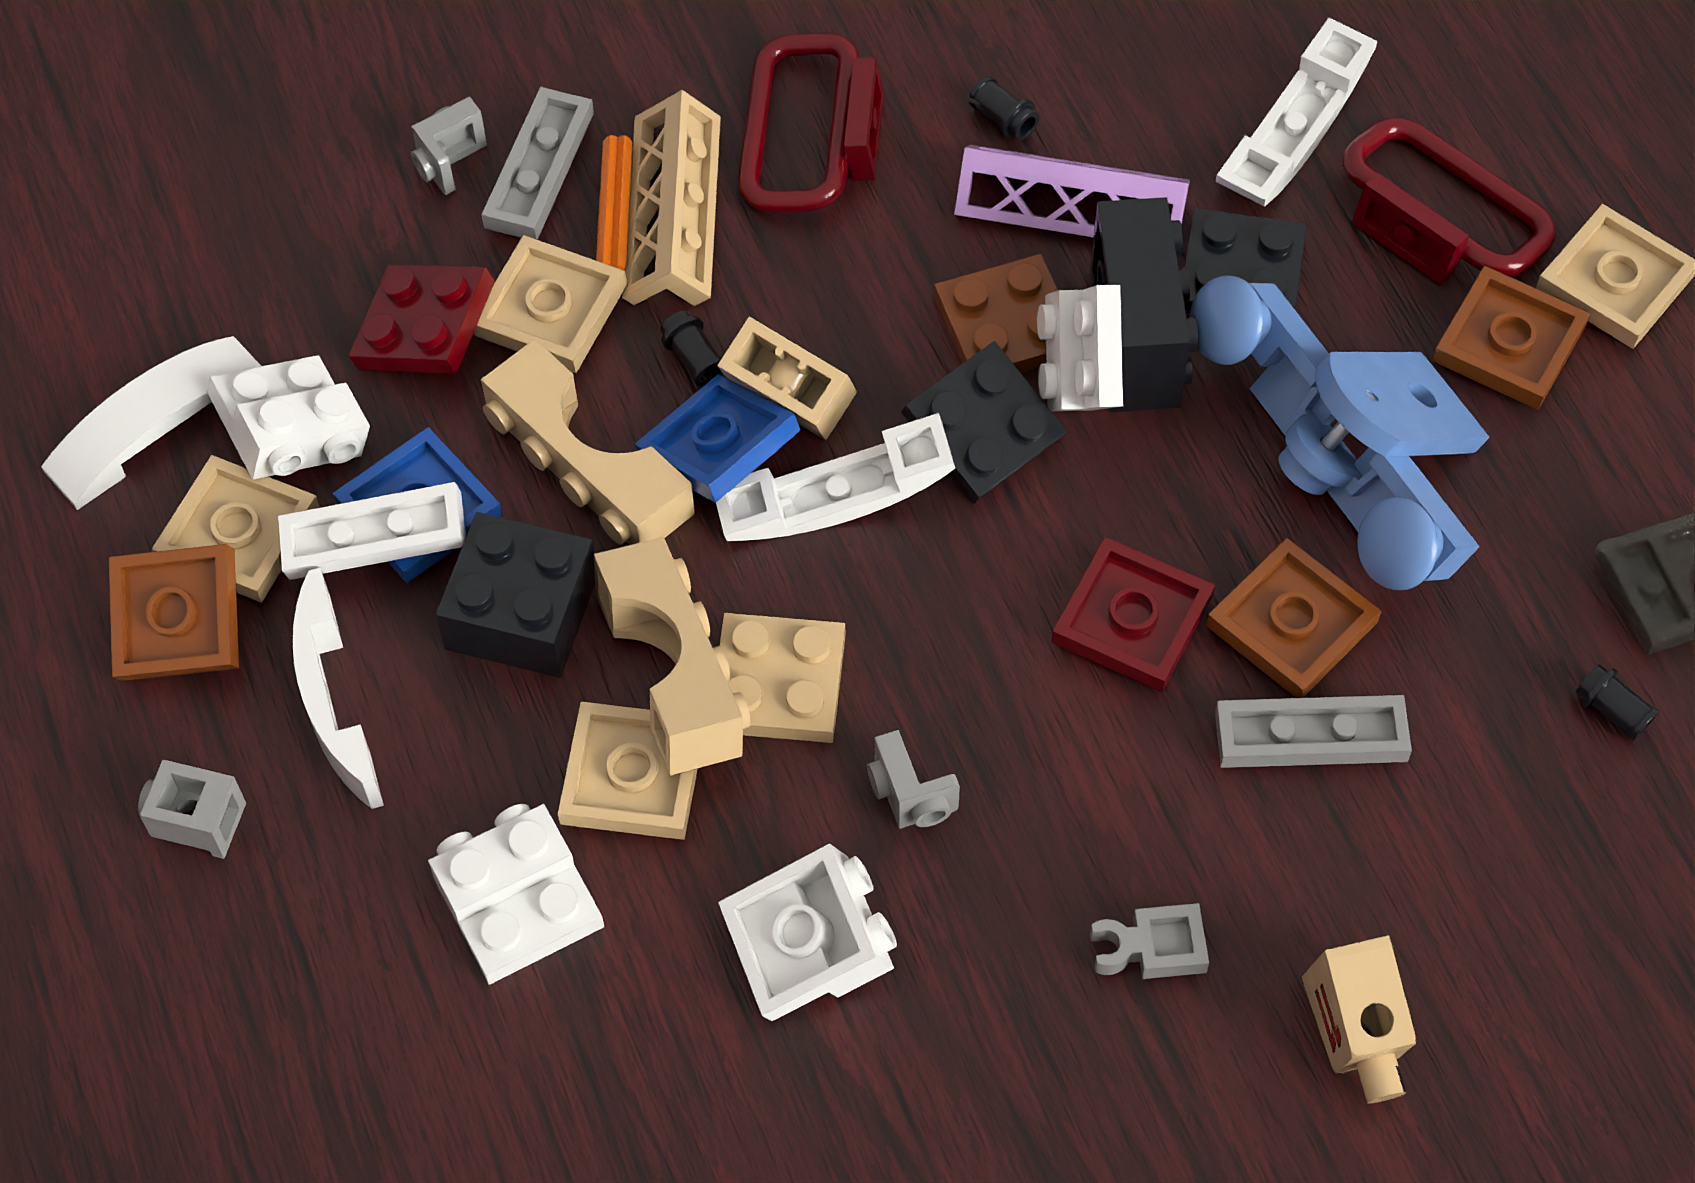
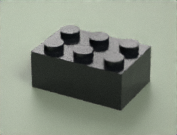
M1167 197L1097 202L1090 263L1092 287L1096 285H1120L1123 406L1109 408L1110 412L1179 408L1183 385L1192 383V358L1190 352H1197L1198 327L1196 317L1186 316L1184 303H1189L1190 277L1187 267L1178 268L1176 255L1182 254V227L1180 220H1171Z

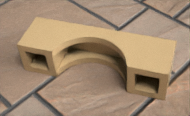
M533 339L481 379L486 401L483 411L492 426L501 434L510 432L521 442L522 450L530 462L539 470L543 471L548 468L560 479V485L569 499L579 507H583L585 504L588 505L599 516L601 526L616 543L623 544L626 541L629 545L661 537L665 538L695 514L692 483L652 446L629 453L602 452L585 445L570 432L568 426L578 407L573 373L536 339Z
M664 537L594 554L596 597L613 638L634 639L649 643L665 652L676 664L668 676L650 688L651 730L670 776L741 757L743 730L750 728L748 707L741 692L732 693L729 687L730 671L722 647L712 648L708 639L710 637L709 621L702 602L693 603L689 596L691 584L683 559H673Z

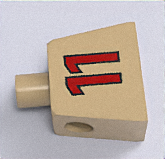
M1389 935L1325 950L1305 972L1302 980L1332 1069L1335 1073H1344L1357 1069L1368 1104L1386 1101L1406 1094L1397 1059L1416 1044V1038ZM1362 1026L1367 1028L1372 1036L1367 1034L1362 1028Z

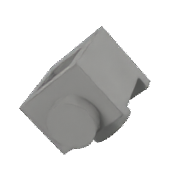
M162 760L155 779L148 780L141 791L138 813L151 837L208 850L212 856L224 859L244 811L246 801L234 776ZM190 810H194L192 816L187 815L186 813Z

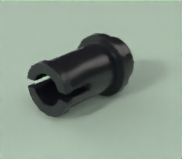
M989 76L982 78L970 92L969 97L972 99L969 100V105L1000 126V133L1006 139L1016 138L1022 141L1028 138L1037 127L1039 114L1035 111L1033 102L1029 99H1018L999 85L994 78Z
M680 311L671 315L662 324L660 329L663 334L662 344L667 350H674L692 376L695 385L704 386L716 375L723 374L717 366L722 358L718 356L703 333L704 323L701 318L691 315L689 311Z
M1599 664L1583 680L1575 693L1584 699L1581 705L1585 709L1593 706L1627 733L1631 740L1635 741L1656 718L1659 710L1656 707L1653 708L1617 679L1616 675L1619 671L1615 668H1611L1608 671Z

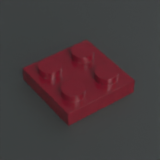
M388 265L348 355L358 370L457 374L495 280L486 267Z
M1104 537L1052 631L1051 643L1163 692L1213 598L1215 585Z

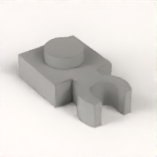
M1199 903L1135 909L1133 916L1134 927L1127 928L1122 923L1111 919L1099 920L1091 924V941L1109 940L1118 948L1113 954L1096 956L1095 972L1098 974L1113 975L1119 973L1131 962H1140L1142 979L1207 973L1209 959Z

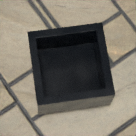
M476 512L436 613L445 650L561 678L595 586V553L592 539Z

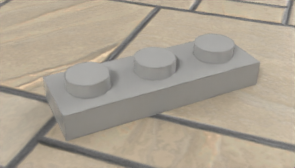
M540 87L482 212L485 229L520 238L525 235L538 240L593 117L592 99Z
M1404 695L1217 701L1215 709L1221 768L1408 762L1412 752Z

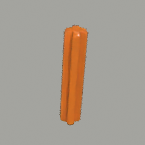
M609 135L604 139L602 146L596 261L624 271L627 258L633 148L632 140L628 136L616 137Z

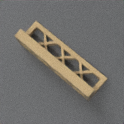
M683 90L635 116L627 258L624 269L627 286L622 293V298L633 305L665 289L673 292L693 306L711 298L721 116ZM665 123L664 128L653 143L654 128ZM662 163L661 173L650 188V181ZM659 208V216L647 234V226ZM656 254L655 272L644 277L646 268Z

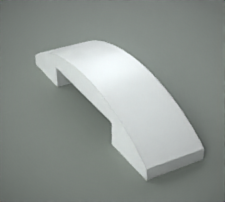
M1328 18L1302 54L1300 68L1252 137L1250 138L1246 135L1243 137L1216 175V182L1264 207L1270 203L1297 174L1334 122L1376 49L1377 41Z
M234 336L211 341L184 351L146 371L102 402L60 442L41 467L48 478L78 510L126 477L121 466L122 463L212 402L207 393L210 376L261 367V365Z
M939 413L882 431L884 444L787 475L773 478L769 468L750 473L734 489L716 502L726 540L770 539L827 528L871 514L927 488L955 469Z
M321 568L308 570L300 590L293 624L294 667L302 700L320 746L332 768L344 784L371 809L381 807L384 804L371 753L361 724L342 730L338 729L320 654L343 648L331 597Z

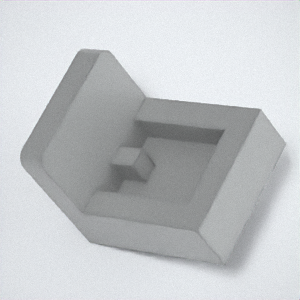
M470 96L452 106L439 109L434 115L411 126L416 150L411 152L412 161L425 182L433 179L444 195L455 191L450 165L487 146L481 111Z
M899 730L875 737V761L867 763L869 779L877 799L888 798L899 829L916 824L918 827L936 825L947 819L952 812L958 809L960 786L955 774L919 784Z

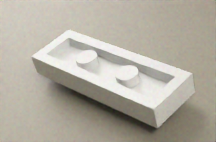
M455 482L278 516L282 571L289 580L306 577L308 570L321 568L322 574L461 548L466 539L462 495Z

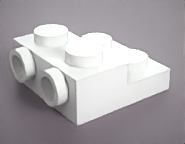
M1096 285L1083 290H1058L1046 294L1045 304L1039 306L1037 313L1038 335L1040 340H1046L1047 363L1041 364L1039 368L1038 384L1041 398L1048 399V408L1051 411H1093L1123 406L1120 285Z
M319 355L210 376L207 393L252 480L273 475L286 476L300 469L328 463L341 464L355 457L362 456L370 425L347 383L335 385Z
M517 804L509 807L497 816L494 822L495 828L474 838L469 832L454 834L438 846V855L428 860L434 880L489 985L605 927L603 917L574 865L572 854L545 804L530 810L527 804Z
M830 843L718 902L763 1017L770 1021H774L828 992L838 998L894 969L888 951L897 947L896 939L884 916L880 912L874 915L871 914L864 895L873 891V884L866 868L858 857L854 856L849 859L848 856Z

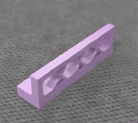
M969 145L964 149L954 215L1093 237L1095 225L1087 222L1075 204L1095 191L1107 193L1112 201L1121 200L1118 195L1138 199L1167 197L1168 203L1173 204L1171 220H1180L1182 225L1190 180ZM974 172L996 175L1009 193V196L993 208L969 204ZM1008 178L1027 180L1028 182L1015 190ZM1037 182L1051 184L1065 203L1048 217L1033 215L1020 197L1022 193ZM1062 186L1083 189L1084 191L1071 199ZM1014 200L1022 213L1002 210V208ZM1069 209L1078 222L1057 219V217Z

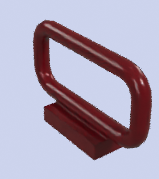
M826 32L779 36L766 43L757 53L752 69L738 176L739 192L749 206L758 211L768 213H797L821 210L832 204L844 191L848 178V168L851 170L854 181L875 180L884 100V89L875 57L859 58L857 49L849 39L839 34ZM833 55L838 59L824 181L817 187L807 190L769 191L762 188L760 179L776 64L790 56Z
M1399 117L1382 119L1369 126L1354 138L1344 151V170L1348 178L1358 188L1363 190L1351 223L1439 285H1442L1455 273L1461 259L1479 271H1482L1483 267L1487 266L1507 276L1519 275L1543 257L1555 242L1556 226L1550 214L1542 206L1426 127L1412 120ZM1388 140L1404 141L1525 222L1532 229L1533 235L1510 254L1495 253L1393 182L1371 169L1366 164L1365 158Z

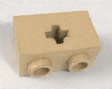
M750 316L717 365L727 379L793 412L799 425L825 441L857 393L847 374Z

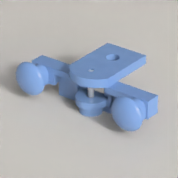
M1225 275L1210 280L1199 290L1190 311V316H1195L1197 321L1198 350L1210 361L1222 365L1236 364L1252 354L1261 367H1267L1249 389L1285 435L1287 446L1279 454V464L1286 476L1299 488L1314 495H1322L1327 491L1358 531V555L1366 573L1379 585L1392 590L1411 589L1423 581L1449 579L1480 546L1409 456L1475 453L1490 437L1422 352L1328 353L1275 284L1248 283L1242 278ZM1336 418L1338 423L1332 428L1330 424ZM1349 432L1369 447L1358 460L1342 441Z

